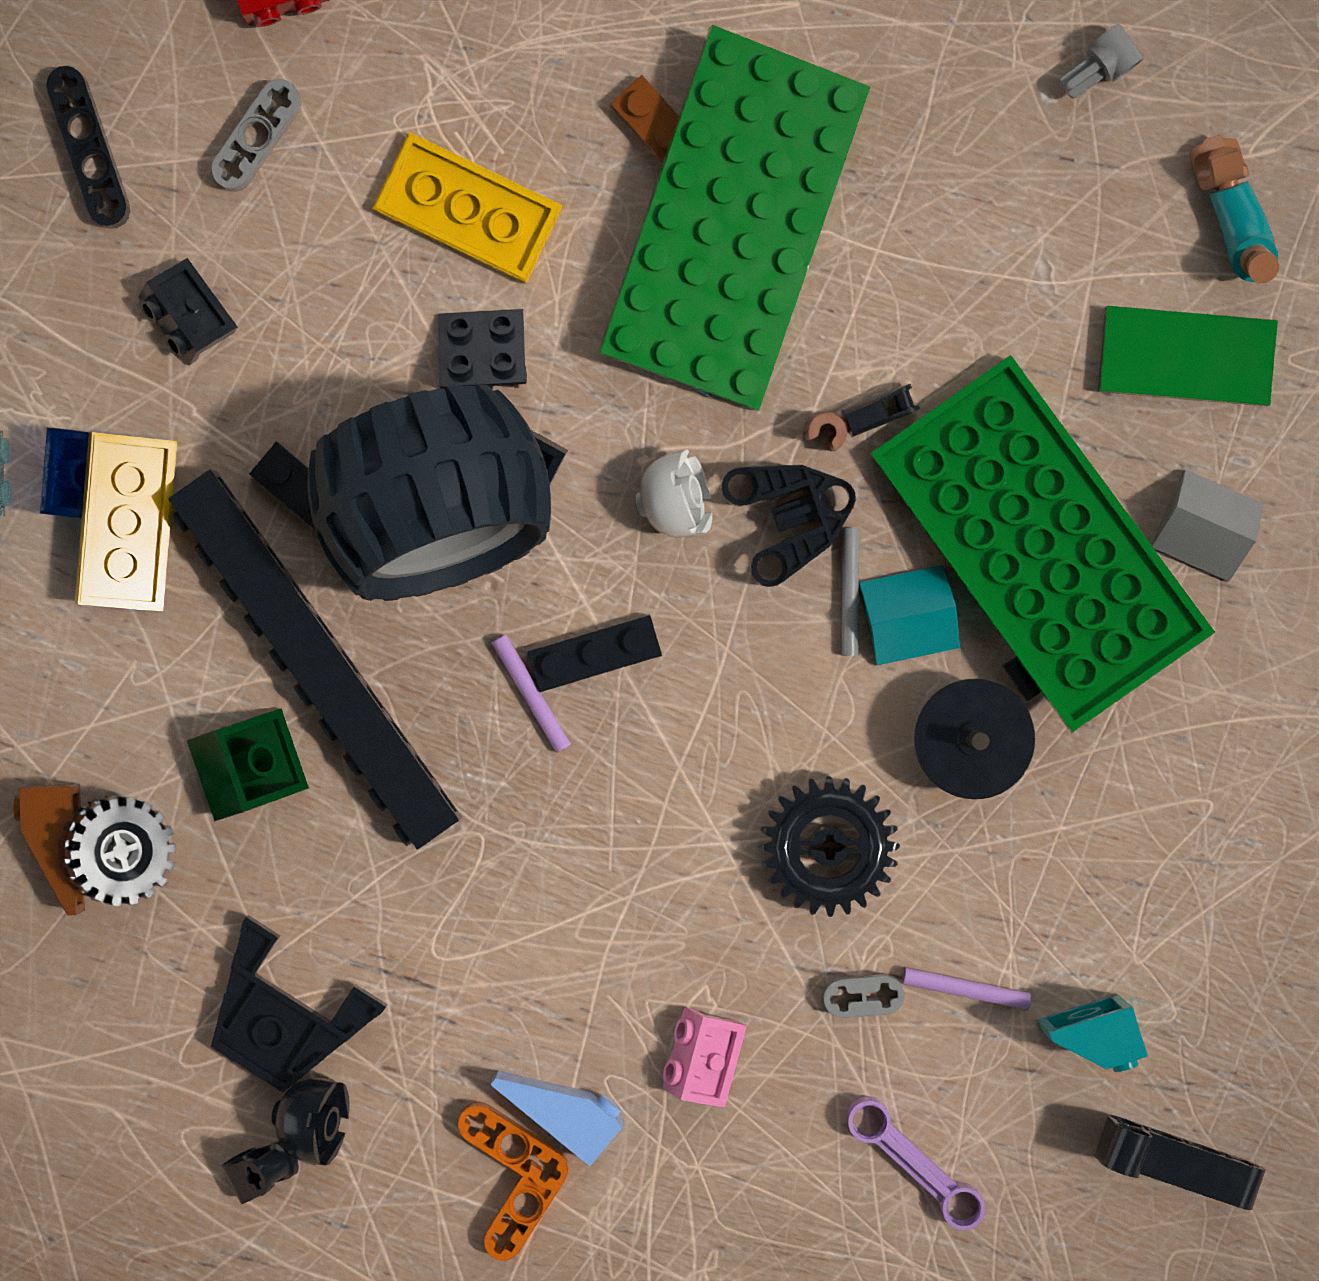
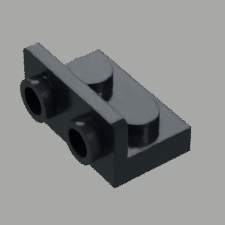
M188 258L147 281L139 295L140 307L146 318L152 323L156 322L166 335L165 340L171 352L177 357H182L187 365L194 363L200 353L234 334L238 328Z

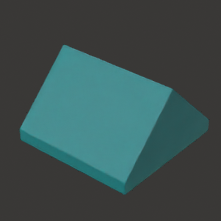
M943 565L859 582L876 666L960 648L956 604Z

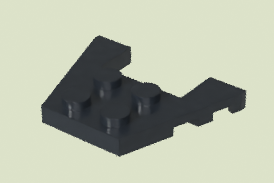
M248 915L241 925V934L236 952L234 953L231 973L226 992L223 996L211 1047L283 1093L334 1050L379 1016L388 1004L355 984L332 1020L319 1014L257 973L280 935Z

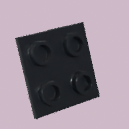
M523 309L438 314L440 389L459 384L463 386L488 385L491 389L494 386L514 385V388H519V384L527 383Z

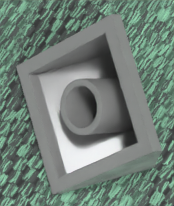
M1185 469L1151 546L1156 551L1229 582L1256 542L1263 503Z

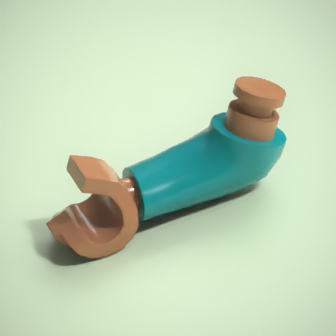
M1220 134L1204 139L1203 144L1191 150L1189 154L1191 165L1202 190L1218 188V190L1209 193L1220 224L1230 265L1234 273L1242 280L1267 283L1273 280L1279 271L1278 251L1265 213L1249 181L1238 182L1239 179L1249 175L1248 166L1243 159L1238 141L1232 138H1222Z

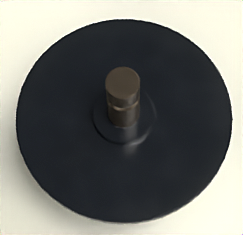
M964 679L944 686L932 695L923 706L915 726L914 747L922 770L937 787L959 798L985 799L1005 792L1024 775L1031 763L1035 749V730L1028 709L1011 690L990 680Z

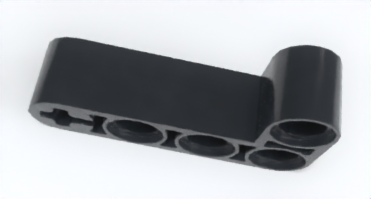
M1109 1114L1094 1155L1104 1167L1133 1178H1139L1141 1174L1245 1210L1253 1209L1266 1171L1262 1166L1248 1160Z

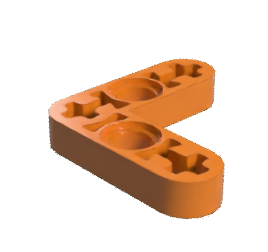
M473 1102L462 1110L458 1120V1129L461 1136L521 1175L488 1226L484 1237V1247L487 1253L493 1259L508 1261L520 1252L565 1182L569 1170L568 1160L561 1150L484 1102ZM480 1112L485 1114L486 1119L484 1123L494 1131L498 1122L505 1126L497 1134L494 1145L486 1142L491 1137L490 1132L479 1128L475 1133L469 1129L471 1121L466 1118L468 1115L476 1117ZM510 1134L521 1136L526 1143L525 1151L519 1156L512 1157L507 1155L501 1147V1142L505 1136ZM534 1145L540 1148L536 1154L538 1159L545 1163H548L551 1158L558 1161L556 1168L560 1172L558 1176L551 1173L547 1178L541 1175L542 1166L533 1160L531 1161L530 1168L523 1165L530 1157ZM522 1193L533 1194L539 1202L538 1209L530 1215L519 1213L514 1205L515 1198ZM505 1213H507L516 1223L527 1227L525 1230H522L517 1224L510 1240L514 1244L513 1247L505 1245L502 1249H499L495 1246L497 1238L493 1234L496 1232L502 1235L510 1224V1219L503 1218Z

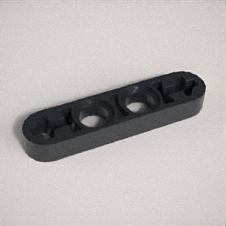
M60 66L49 74L46 82L47 92L88 212L92 219L102 227L109 229L119 228L129 219L130 203L86 78L74 67ZM68 77L71 81L78 82V85L72 88L75 101L79 105L86 102V106L72 107L69 98L63 92H58V89L63 86V78ZM64 108H71L67 110L65 113L63 111ZM79 116L89 117L93 123L91 134L84 139L74 138L71 134V123ZM95 156L103 157L107 165L106 173L99 179L87 178L84 171L87 160ZM113 182V188L107 187L105 189L109 199L114 203H119L120 207L114 209L115 217L110 219L104 213L99 214V209L104 208L105 203L102 194L98 191L92 194L91 189L104 188Z

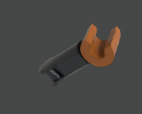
M911 383L841 410L842 417L829 412L812 416L804 425V440L818 437L821 426L825 424L830 427L832 432L827 442L829 450L836 451L845 442L847 433L851 437H855L919 410V404L914 405L909 389H912ZM893 397L898 412L889 415L883 400Z

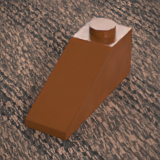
M80 784L30 785L19 788V796H15L13 802L14 818L16 821H20L21 833L67 916L77 915L85 911V896L75 890L77 886L69 883L64 875L68 873L66 867H61L59 857L65 856L64 849L58 848L60 839L66 840L68 831L63 830L66 822H74L77 817L73 813L81 807Z

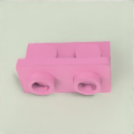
M685 1007L681 1019H679L675 1026V1043L670 1060L667 1061L663 1071V1089L680 1100L725 1108L747 1025L740 1021L705 1015L695 1009Z

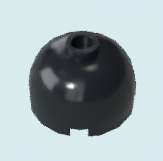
M310 1078L297 1082L288 1089L282 1099L275 1103L271 1116L281 1148L291 1157L311 1165H329L337 1156L345 1137V1133L339 1132L338 1129L341 1118L349 1119L350 1102L347 1087L344 1083L336 1082L333 1079Z

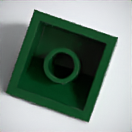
M282 708L187 740L214 822L309 789Z

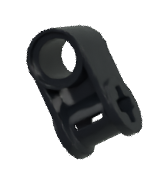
M279 1141L259 1148H250L221 1165L241 1204L265 1195L275 1186L274 1183L291 1178L298 1173L299 1169L298 1160L281 1148Z

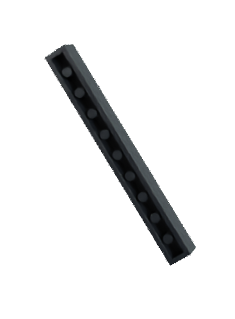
M209 469L168 498L174 507L169 513L175 523L184 533L190 529L199 544L194 546L200 558L208 567L212 565L217 567L224 577L219 581L224 592L233 602L239 599L249 612L244 616L245 621L258 637L264 634L273 646V649L269 651L271 658L281 671L285 672L289 669L298 681L293 687L307 707L314 704L323 718L318 723L332 742L339 739L348 753L343 755V758L357 777L363 773L372 788L368 790V793L376 806L381 811L388 808L397 821V823L392 825L393 829L406 846L413 843L418 850L458 822L462 815L219 473Z

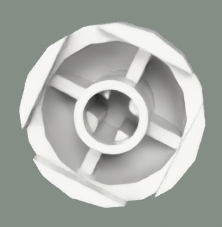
M687 449L670 453L654 461L645 470L640 484V492L636 494V505L640 515L647 517L650 524L660 533L675 538L704 534L710 530L712 523V512L704 513L703 499H711L705 473L696 456L687 458L689 453Z

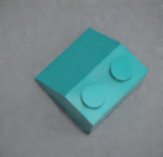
M1118 994L1037 1019L1039 1028L1051 1041L1106 1070L1113 1068L1114 1072L1130 1070L1139 1065V1059L1148 1057L1133 1006Z

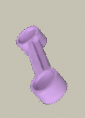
M865 1096L858 1098L850 1105L847 1112V1123L852 1135L863 1143H876L939 1201L942 1214L950 1226L958 1230H970L980 1224L985 1215V1203L978 1190L968 1183H956L902 1134L891 1123L890 1114L881 1100ZM874 1106L881 1109L884 1120L880 1130L873 1134H863L857 1131L858 1129L853 1123V1117L857 1110L862 1107ZM960 1192L973 1194L978 1202L975 1214L965 1220L955 1219L948 1212L950 1199Z

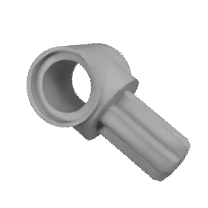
M1117 24L1088 46V58L1063 75L1059 82L1063 91L1070 98H1077L1103 78L1106 81L1112 80V82L1118 80L1138 65L1144 57L1122 26Z

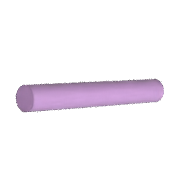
M507 635L492 642L556 753L571 745Z
M905 968L902 984L1025 1010H1028L1031 1001V993L911 968Z

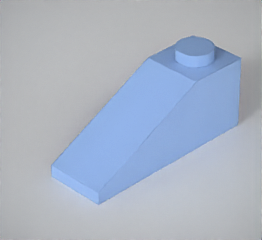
M501 1071L495 1074L490 1084L588 1166L593 1164L623 1127V1118L619 1116L622 1111L621 1108L603 1094L600 1098H597L589 1091Z

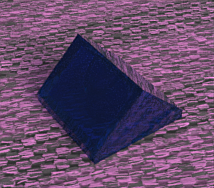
M47 427L40 514L82 519L90 432Z

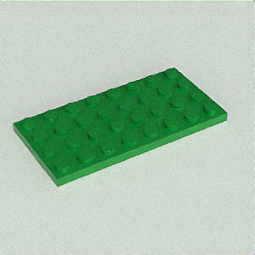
M715 25L710 26L598 354L752 410H760L870 86Z
M1011 355L870 453L871 458L1071 734L1215 633Z

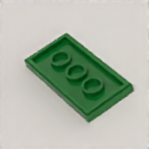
M1106 306L1098 392L1270 406L1278 320Z

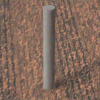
M842 528L841 656H858L859 528Z

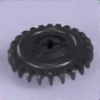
M831 776L825 778L823 789H819L814 779L810 778L808 780V793H804L798 786L793 785L792 790L795 800L790 801L783 796H779L778 800L784 811L782 813L773 810L767 812L769 817L776 822V825L761 827V831L772 838V841L759 845L760 850L772 853V856L764 860L761 866L763 868H776L777 870L769 877L768 882L770 884L784 882L785 884L779 892V896L784 898L794 892L796 894L793 902L794 908H799L806 900L809 901V912L811 915L816 914L821 904L825 905L828 917L833 916L835 907L838 904L841 905L845 914L849 915L851 913L852 900H855L861 907L865 908L867 906L864 895L866 892L876 897L881 895L875 884L877 880L885 883L891 882V878L883 871L884 867H896L898 865L895 859L887 856L888 852L900 848L899 843L887 840V837L895 833L898 827L896 825H883L891 811L889 809L875 811L880 801L878 795H874L866 801L863 800L866 786L863 784L851 793L848 778L843 779L838 789H835ZM827 815L844 818L852 823L859 833V838H846L840 829L835 826L826 825L816 829L810 836V839H799L807 824L817 817ZM826 835H832L835 842L842 845H857V848L840 846L832 850V856H826L823 849L816 848V846H818V843L825 842ZM802 845H811L809 848H802ZM848 854H860L852 869L842 876L832 878L815 875L806 869L799 856L813 855L818 863L823 866L832 867L842 863Z

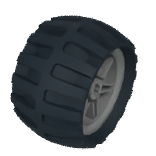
M450 385L441 389L415 392L391 402L381 403L354 418L351 417L338 424L336 429L329 434L323 435L317 441L316 449L310 453L308 497L317 537L334 570L350 590L364 600L383 599L384 601H393L412 596L418 597L468 583L470 580L493 573L514 560H519L530 553L531 549L536 545H540L546 539L547 532L550 530V484L540 447L525 419L511 401L500 390L493 391L488 385Z

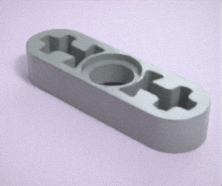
M275 79L268 82L213 160L212 175L216 182L224 189L233 192L241 191L251 183L299 113L302 104L301 96L292 83L284 79ZM285 91H289L287 98L291 102L288 108L280 106L273 114L274 119L280 121L277 127H274L266 117L258 115L261 109H264L268 115L275 106L271 99L275 92L282 95ZM254 124L264 125L268 129V139L260 147L249 146L245 140L247 129ZM239 144L245 152L256 157L252 162L244 157L238 167L243 173L239 179L232 176L226 181L224 179L227 173L222 168L225 163L234 165L241 154L234 150V148Z

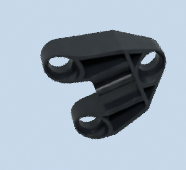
M804 465L734 468L726 474L721 485L722 494L727 502L737 507L748 506L763 500L769 501L807 487L809 495L771 508L779 533L816 519L819 520L821 527L781 541L782 543L758 552L750 565L751 575L758 584L765 587H774L781 584L832 545L855 505L856 495L851 484L843 479ZM745 475L751 479L753 491L748 498L740 500L731 496L728 484L732 477ZM839 486L847 492L848 503L844 509L834 511L826 506L824 494L828 488ZM768 555L775 556L782 564L780 576L770 581L763 579L757 570L760 559Z

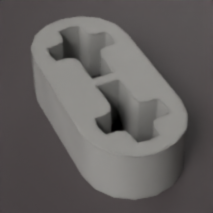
M879 973L834 978L826 984L822 998L830 1014L840 1018L894 1013L901 1007L905 993L903 986L896 977L890 974ZM881 983H887L890 990H896V995L889 997V1004L882 1005L877 997L866 998V993L879 991ZM845 986L849 994L860 993L861 995L860 999L848 1000L846 1008H839L836 1001H830V997L836 995L838 987Z

